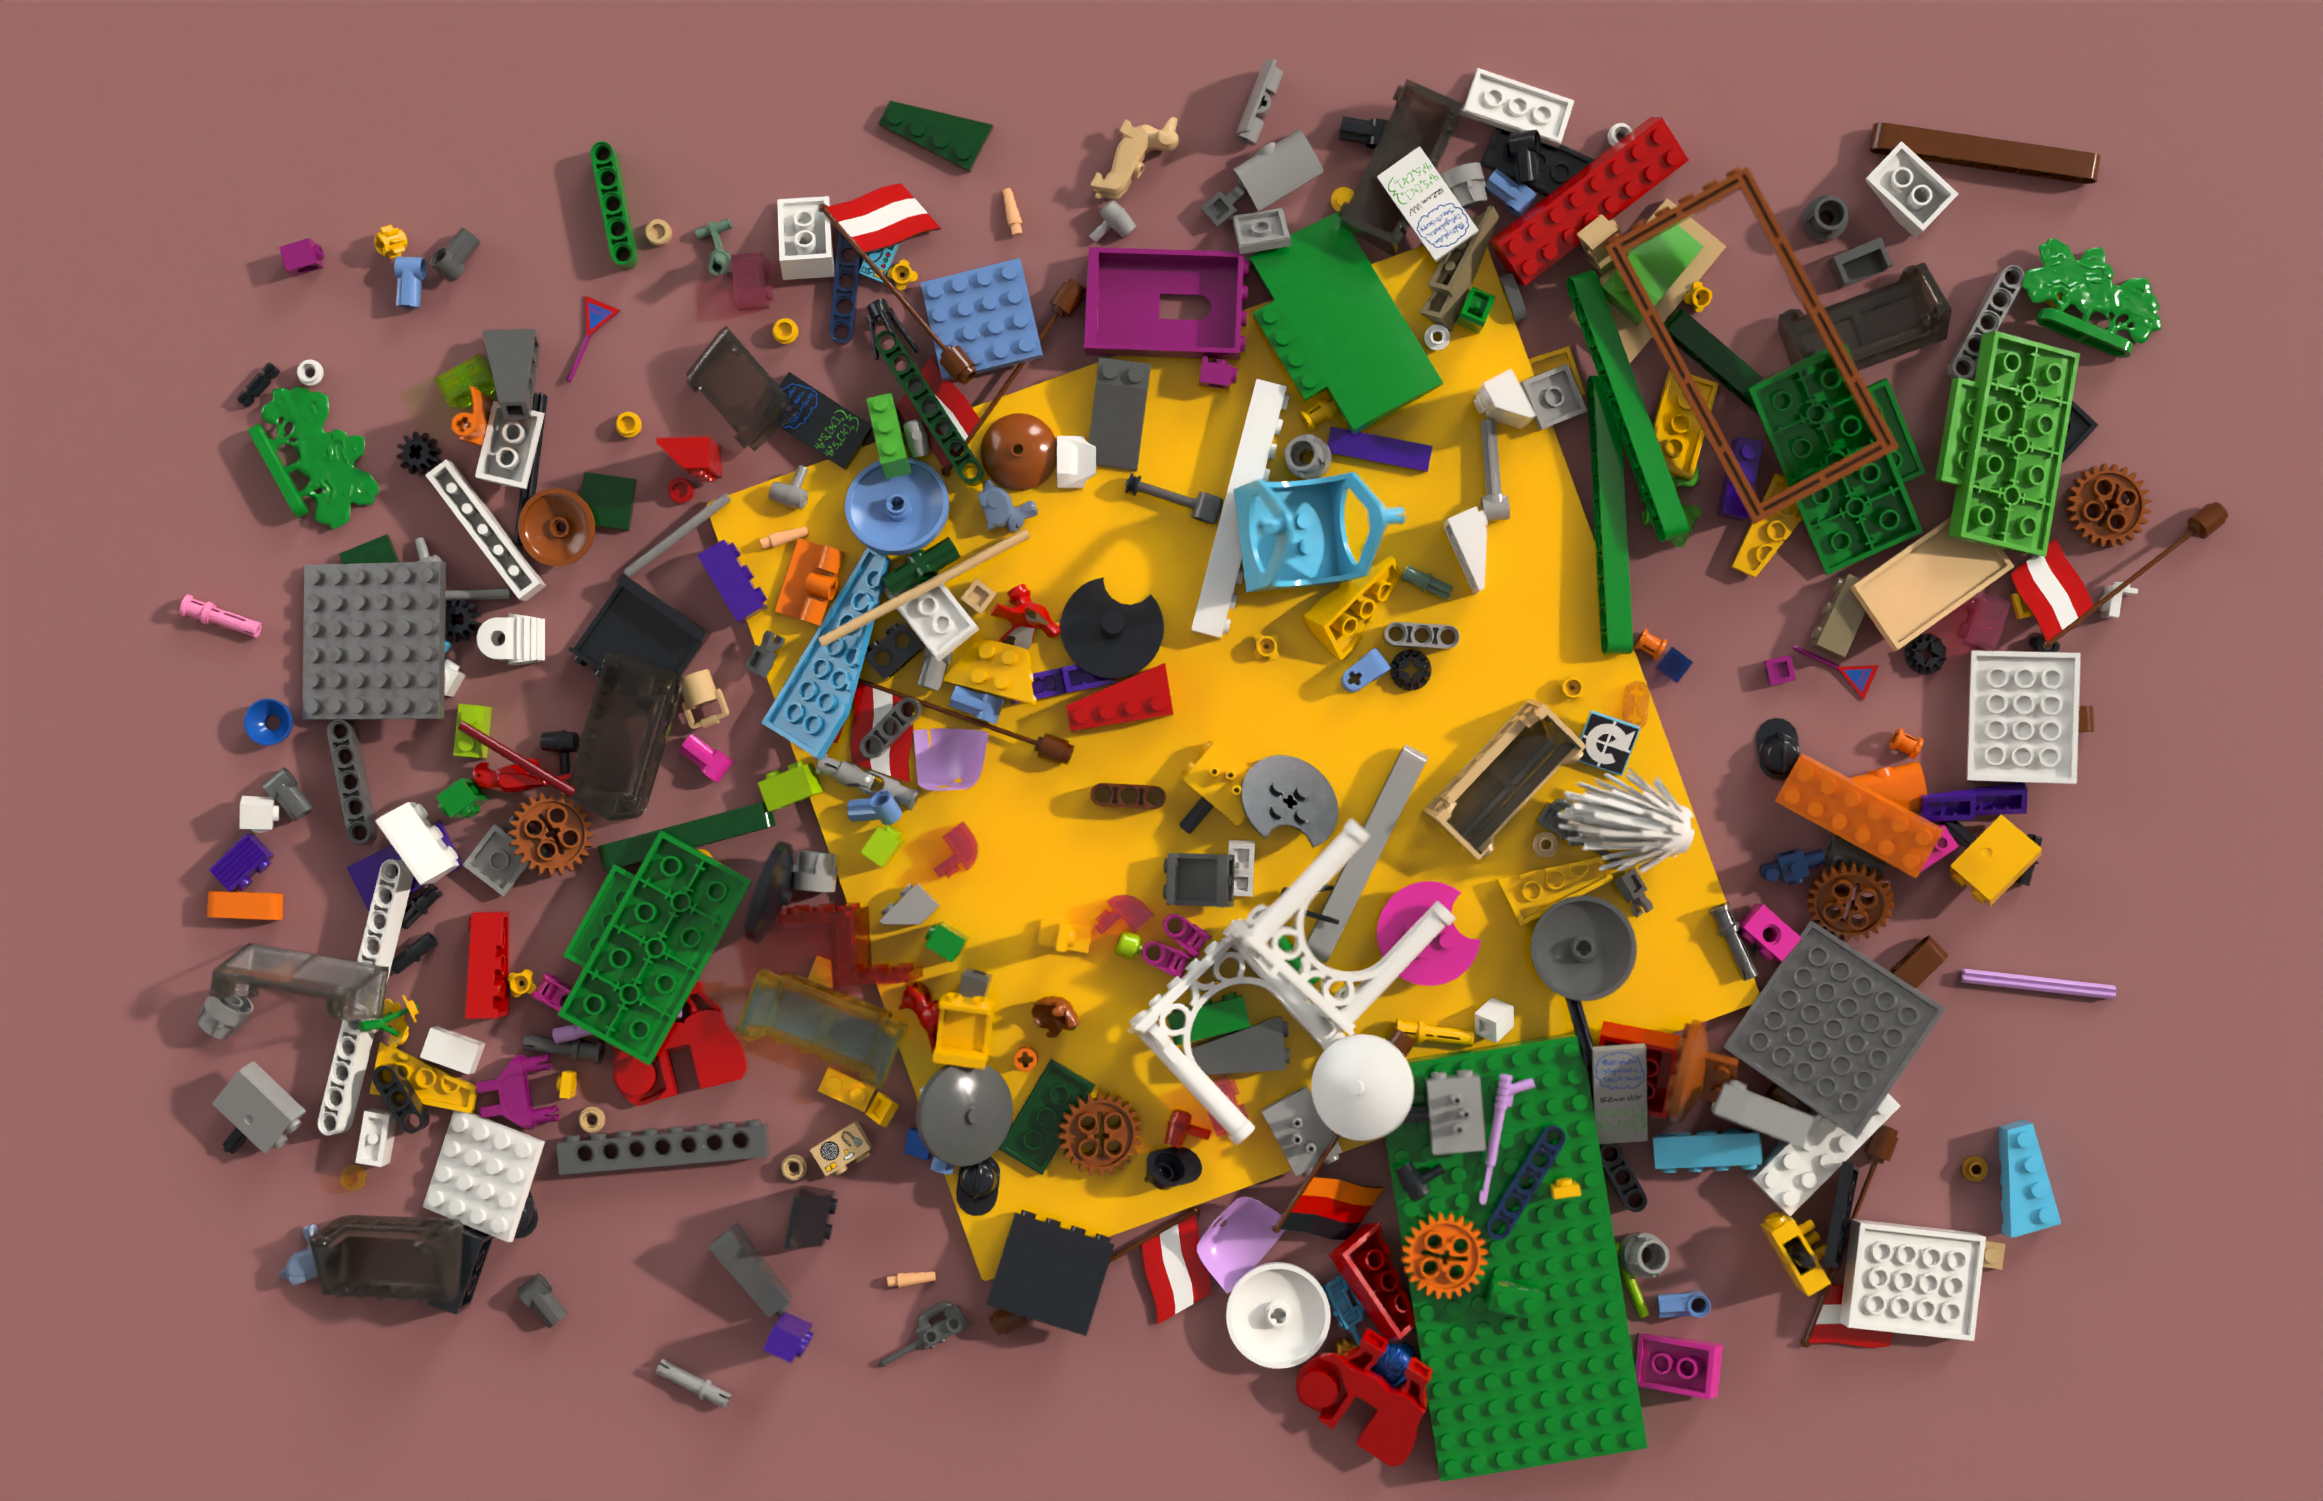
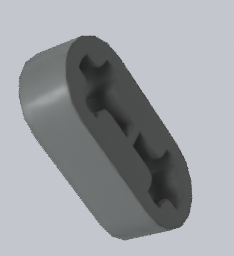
M1508 273L1499 276L1498 278L1514 322L1527 319L1526 308L1514 275Z

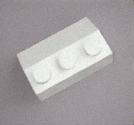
M1512 369L1483 383L1474 395L1476 399L1473 402L1479 414L1484 413L1487 419H1493L1497 422L1522 429L1536 416Z
M493 401L475 477L495 484L527 489L545 413L532 410L531 418L504 419L499 402Z
M407 802L375 821L420 885L432 884L459 866V863L456 861L458 856L451 846L444 844L441 839L443 834L436 825H431L427 820L428 813L420 803Z

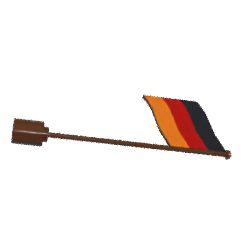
M1397 1027L1393 1028L1386 1039L1405 1058L1416 1043V1040ZM1336 1133L1275 1226L1272 1225L1271 1229L1274 1233H1279L1281 1230L1303 1231L1328 1239L1346 1240L1356 1231L1384 1188L1362 1186L1339 1178L1315 1176L1341 1137Z

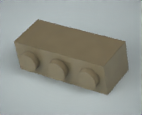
M1851 574L1837 578L1832 588V592H1835L1831 602H1826L1821 613L1824 618L1821 624H1817L1812 632L1811 639H1814L1812 647L1839 659L1846 657L1866 612L1849 588L1861 580L1860 578Z

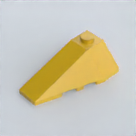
M1389 556L1371 567L1367 576L1349 581L1324 596L1303 616L1312 634L1338 660L1342 661L1359 644L1363 638L1361 632L1368 621L1372 623L1376 615L1373 613L1380 602L1388 599L1402 577L1395 558Z

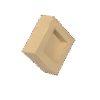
M976 578L960 599L982 615L997 594Z
M1986 1240L1983 1267L2002 1270L2005 1243Z

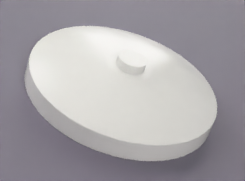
M1357 1034L1337 1040L1322 1053L1314 1068L1311 1090L1313 1102L1320 1118L1332 1131L1351 1140L1364 1141L1386 1136L1402 1123L1411 1107L1414 1084L1408 1062L1393 1044L1377 1036Z
M1272 1262L1251 1269L1238 1280L1228 1298L1226 1321L1233 1343L1246 1358L1264 1367L1288 1368L1308 1360L1322 1346L1330 1326V1306L1324 1289L1308 1271L1290 1263Z

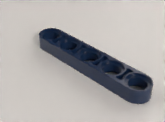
M839 231L829 332L835 343L846 345L854 336L861 256ZM847 249L856 252V258L851 263H846L842 260V254ZM844 275H851L854 279L853 285L849 288H842L839 284L840 278ZM842 300H847L851 303V309L846 314L837 311V305ZM838 326H846L849 330L848 336L844 339H837L834 334L835 329Z
M1552 1124L1545 1126L1541 1130L1487 1219L1486 1230L1493 1239L1502 1240L1510 1234L1564 1145L1565 1133L1560 1127ZM1550 1130H1556L1560 1134V1139L1555 1144H1549L1546 1141V1134ZM1538 1152L1544 1153L1546 1156V1162L1541 1167L1534 1166L1532 1163L1533 1155ZM1523 1175H1529L1533 1179L1532 1186L1528 1189H1522L1518 1185L1519 1178ZM1511 1197L1517 1198L1519 1201L1518 1209L1513 1212L1505 1209V1201ZM1496 1220H1501L1505 1223V1230L1501 1234H1495L1491 1231V1225Z

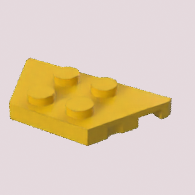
M980 637L943 679L948 684L1036 705V697L1033 695L1032 687L1034 682L1033 673L1030 670V651L1026 648Z

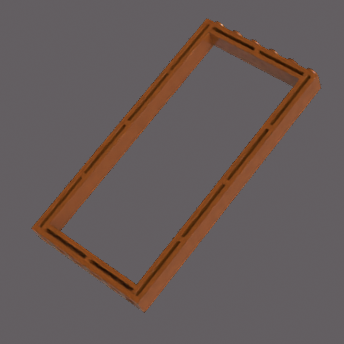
M1738 166L1726 173L1727 178L1718 183L1715 179L1702 187L1703 192L1694 196L1693 193L1682 197L1678 200L1680 205L1670 210L1669 206L1655 213V219L1646 222L1644 219L1631 226L1633 231L1623 236L1620 232L1607 240L1609 244L1605 246V249L1752 523L1756 524L1899 448L1752 173L1748 167L1741 169ZM1741 190L1875 439L1874 443L1761 503L1756 497L1626 253Z

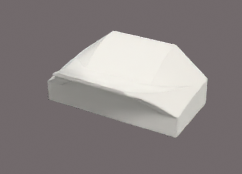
M1057 436L1058 489H1084L1086 481L1096 475V446L1088 443L1083 436Z

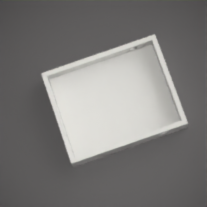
M1970 652L1966 781L2077 784L2081 653Z
M1851 1219L1839 1322L1848 1328L1974 1341L1986 1237L1974 1232Z

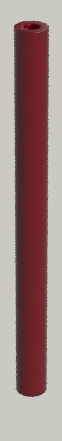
M462 721L457 729L569 797H572L575 787L467 722Z

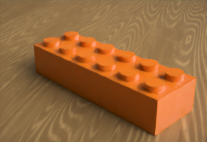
M1804 753L1799 756L1775 799V802L1915 878H1917L1944 831L1943 828Z

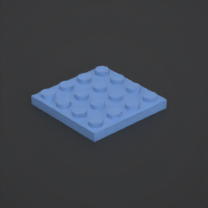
M1020 258L920 283L931 330L946 347L951 345L953 347L960 346L975 363V369L978 371L977 374L1044 358ZM934 341L943 382L954 380L940 364V359L942 358L940 354L943 350Z

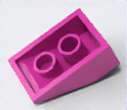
M1639 1333L1635 1365L1638 1387L1704 1399L1718 1397L1723 1344Z

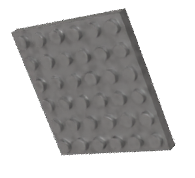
M446 562L304 565L303 720L444 719Z
M1810 921L1800 935V941L1781 962L1725 1043L1723 1049L1857 1139L1946 1008L1821 926Z

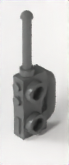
M1558 798L1552 803L1547 802L1536 819L1541 826L1559 835L1558 838L1563 841L1567 837H1587L1578 836L1581 831L1559 828V824L1567 825L1568 820L1560 818L1558 812H1561V809L1565 810L1566 807L1571 808L1573 804L1566 799ZM1568 842V844H1570L1571 846H1574V844H1575L1576 846H1579V844L1582 845V846H1584V844L1586 843V842ZM1594 850L1602 856L1611 854L1606 850ZM1612 858V859H1608V860H1610L1611 862H1616V861H1619V860H1622V859H1621V858Z
M942 1301L923 1311L917 1319L918 1327L915 1331L919 1337L915 1339L916 1341L885 1359L882 1358L879 1361L880 1366L886 1367L887 1364L918 1347H925V1349L930 1347L932 1349L936 1346V1343L940 1342L941 1344L946 1341L945 1338L966 1329L969 1323L960 1306H954L951 1302ZM945 1312L946 1318L931 1325L930 1321H928Z

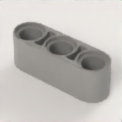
M1392 622L1386 626L1382 634L1383 640L1387 645L1405 648L1449 650L1456 646L1460 639V634L1454 626L1440 624ZM1395 627L1402 632L1400 641H1392L1389 638L1388 632L1390 628ZM1417 629L1426 631L1428 638L1425 643L1416 641L1414 634ZM1442 631L1452 633L1453 642L1447 645L1441 641L1440 635Z

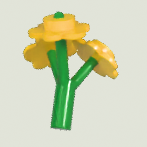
M402 995L407 1007L401 1010L400 1003H393L392 1000L385 999L382 1002L379 1019L360 1021L358 1029L360 1032L382 1029L390 1033L388 1045L395 1049L398 1045H402L409 1035V1026L404 1021L406 1018L405 1014L410 1012L414 1023L417 1022L414 1015L419 1014L417 1010L418 1004H415L413 999L407 1001L405 995Z

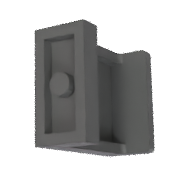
M1168 853L1167 858L1164 860L1167 884L1163 887V897L1166 899V905L1233 907L1235 855Z

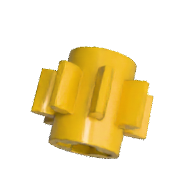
M392 225L381 227V232L376 233L377 236L374 238L376 250L383 256L388 255L390 259L401 256V252H404L407 247L405 233L398 228L393 229Z

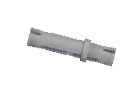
M665 1359L661 1360V1365H658L656 1369V1375L697 1394L700 1400L706 1399L722 1407V1409L726 1408L732 1396L731 1393L712 1385V1381L709 1379L705 1381L669 1363Z

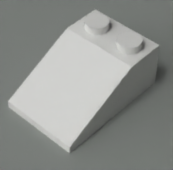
M1902 141L1865 179L1895 220L1915 239L1959 194Z
M829 196L778 199L779 261L783 280L834 277L831 221L823 212L820 213L818 210L821 204L830 206Z
M1476 506L1448 518L1442 524L1473 595L1485 588L1487 529L1485 526L1488 525L1484 512L1482 510L1478 511Z

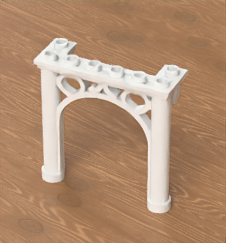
M1350 819L1344 825L1345 829L1277 901L1268 908L1264 904L1255 907L1249 913L1246 923L1239 918L1237 921L1233 919L1231 924L1236 929L1234 935L1251 953H1254L1255 950L1262 955L1259 960L1270 970L1274 966L1280 971L1277 976L1286 985L1292 982L1297 987L1294 991L1305 1002L1308 999L1314 1002L1312 1008L1319 1015L1325 1017L1339 1033L1345 1030L1352 1036L1355 1033L1353 1029L1356 1027L1353 1023L1446 925L1450 926L1456 918L1440 902L1436 901L1379 962L1364 970L1353 972L1339 971L1318 961L1310 952L1305 941L1303 932L1304 915L1312 898L1370 838L1354 820ZM1294 914V926H1283ZM1290 934L1295 936V946L1291 950L1282 951L1278 947L1277 943L1282 935ZM1299 956L1301 958V967L1298 972L1284 959L1291 960ZM1310 978H1323L1320 985L1321 992L1308 982ZM1364 980L1362 983H1360L1357 987L1354 988V981ZM1335 981H1344L1345 985L1333 997L1328 991L1329 986Z
M1230 924L1222 932L1224 937L1218 943L1214 940L1203 950L1206 953L1205 956L1200 960L1197 958L1192 960L1185 967L1188 972L1182 978L1177 975L1167 984L1169 990L1163 996L1158 993L1148 1003L1150 1008L1147 1011L1144 1009L1142 1012H1138L1129 1021L1131 1026L1127 1031L1140 1037L1230 1134L1229 1138L1233 1143L1238 1145L1254 1130L1255 1126L1200 1069L1192 1055L1190 1046L1191 1028L1202 1005L1212 995L1228 986L1238 984L1255 985L1270 992L1324 1051L1331 1044L1346 1036L1343 1032L1339 1033L1325 1017L1319 1015L1312 1008L1313 1004L1309 1000L1305 1002L1294 991L1297 987L1292 982L1286 985L1277 976L1280 971L1274 966L1271 970L1259 960L1262 955L1255 950L1254 953H1251L1234 935L1236 929ZM1230 947H1232L1236 952H1226V951H1227ZM1226 958H1233L1238 963V971L1235 978L1227 979L1219 973V965ZM1245 962L1261 979L1243 977ZM1212 966V975L1220 983L1215 985V982L1212 981L1209 984H1203L1198 982L1197 979ZM1188 988L1191 991V1001L1188 1004L1192 1007L1190 1011L1183 1004H1172ZM1199 991H1206L1201 996L1199 994ZM1177 1009L1184 1014L1185 1020L1182 1029L1173 1031L1165 1025V1017L1172 1010ZM1182 1034L1183 1053L1171 1041L1169 1036Z

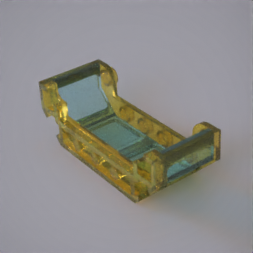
M761 969L755 976L735 1032L740 1033L741 1037L748 1041H756V1039H762L764 1035H767L775 1043L793 1045L801 1053L809 1054L811 1052L818 1055L819 1059L824 1062L839 1063L850 1072L857 1073L859 1071L861 1072L860 1079L863 1080L865 1086L872 1089H882L888 1079L889 1070L908 1025L903 1021L892 1020V1013L887 1009L792 972L783 971L782 976L772 973L769 969Z

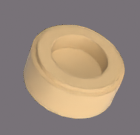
M654 219L647 224L645 236L654 246H664L671 240L672 230L664 220Z

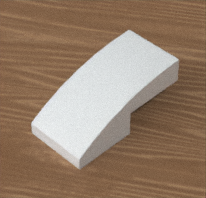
M1229 840L1228 854L1235 855L1234 896L1253 897L1255 841Z

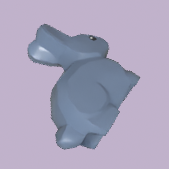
M991 480L984 482L982 486L983 491L978 494L981 507L988 521V531L1007 527L1010 533H1016L1023 526L1025 519L1032 518L1038 514V509L1033 501H1028L1020 507H1014L1010 495L1002 488L994 486Z
M310 1224L303 1228V1235L308 1242V1247L295 1252L287 1261L286 1267L279 1272L280 1277L284 1280H289L292 1286L320 1275L332 1274L328 1255L335 1251V1247L327 1238L320 1237L319 1229L315 1224Z

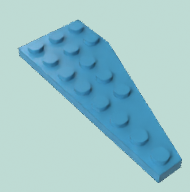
M866 548L823 619L821 626L817 629L761 722L820 760L825 756L849 716L875 620L825 647H822L818 638L879 606L885 585L882 577L888 574L892 559L869 548Z

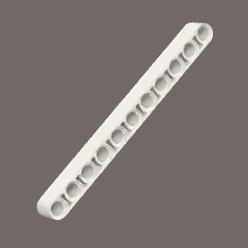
M387 860L380 867L318 1117V1129L324 1135L348 1132L353 1123L375 1030L360 1032L358 1029L359 1018L361 1021L379 1018L414 877L403 860Z

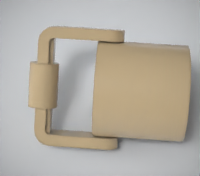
M709 669L689 674L677 680L685 701L682 703V708L690 728L698 729L703 727L706 729L719 724V720L728 717L729 709L721 689H716ZM718 700L722 713L718 715L713 714L695 723L691 710Z

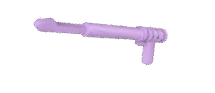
M1501 1073L1499 1076L1498 1094H1496L1495 1111L1485 1160L1487 1165L1483 1188L1479 1191V1202L1482 1205L1487 1202L1492 1169L1496 1164L1505 1110H1507V1106H1512L1514 1094L1535 1088L1532 1078L1512 1084V1075Z

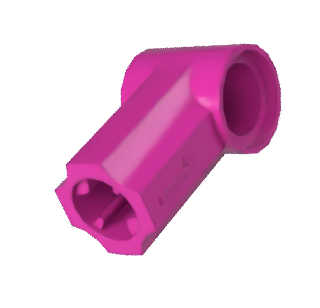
M691 734L679 749V752L699 766L700 771L716 783L722 779L734 763L725 754L717 749L714 750L694 734Z

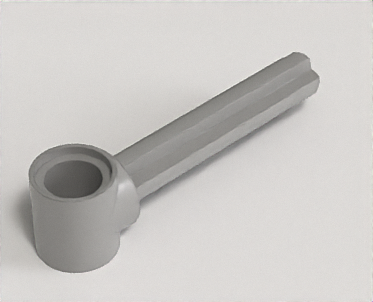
M1486 419L1481 421L1486 496L1481 498V510L1484 512L1487 521L1509 520V499L1501 491L1496 421Z

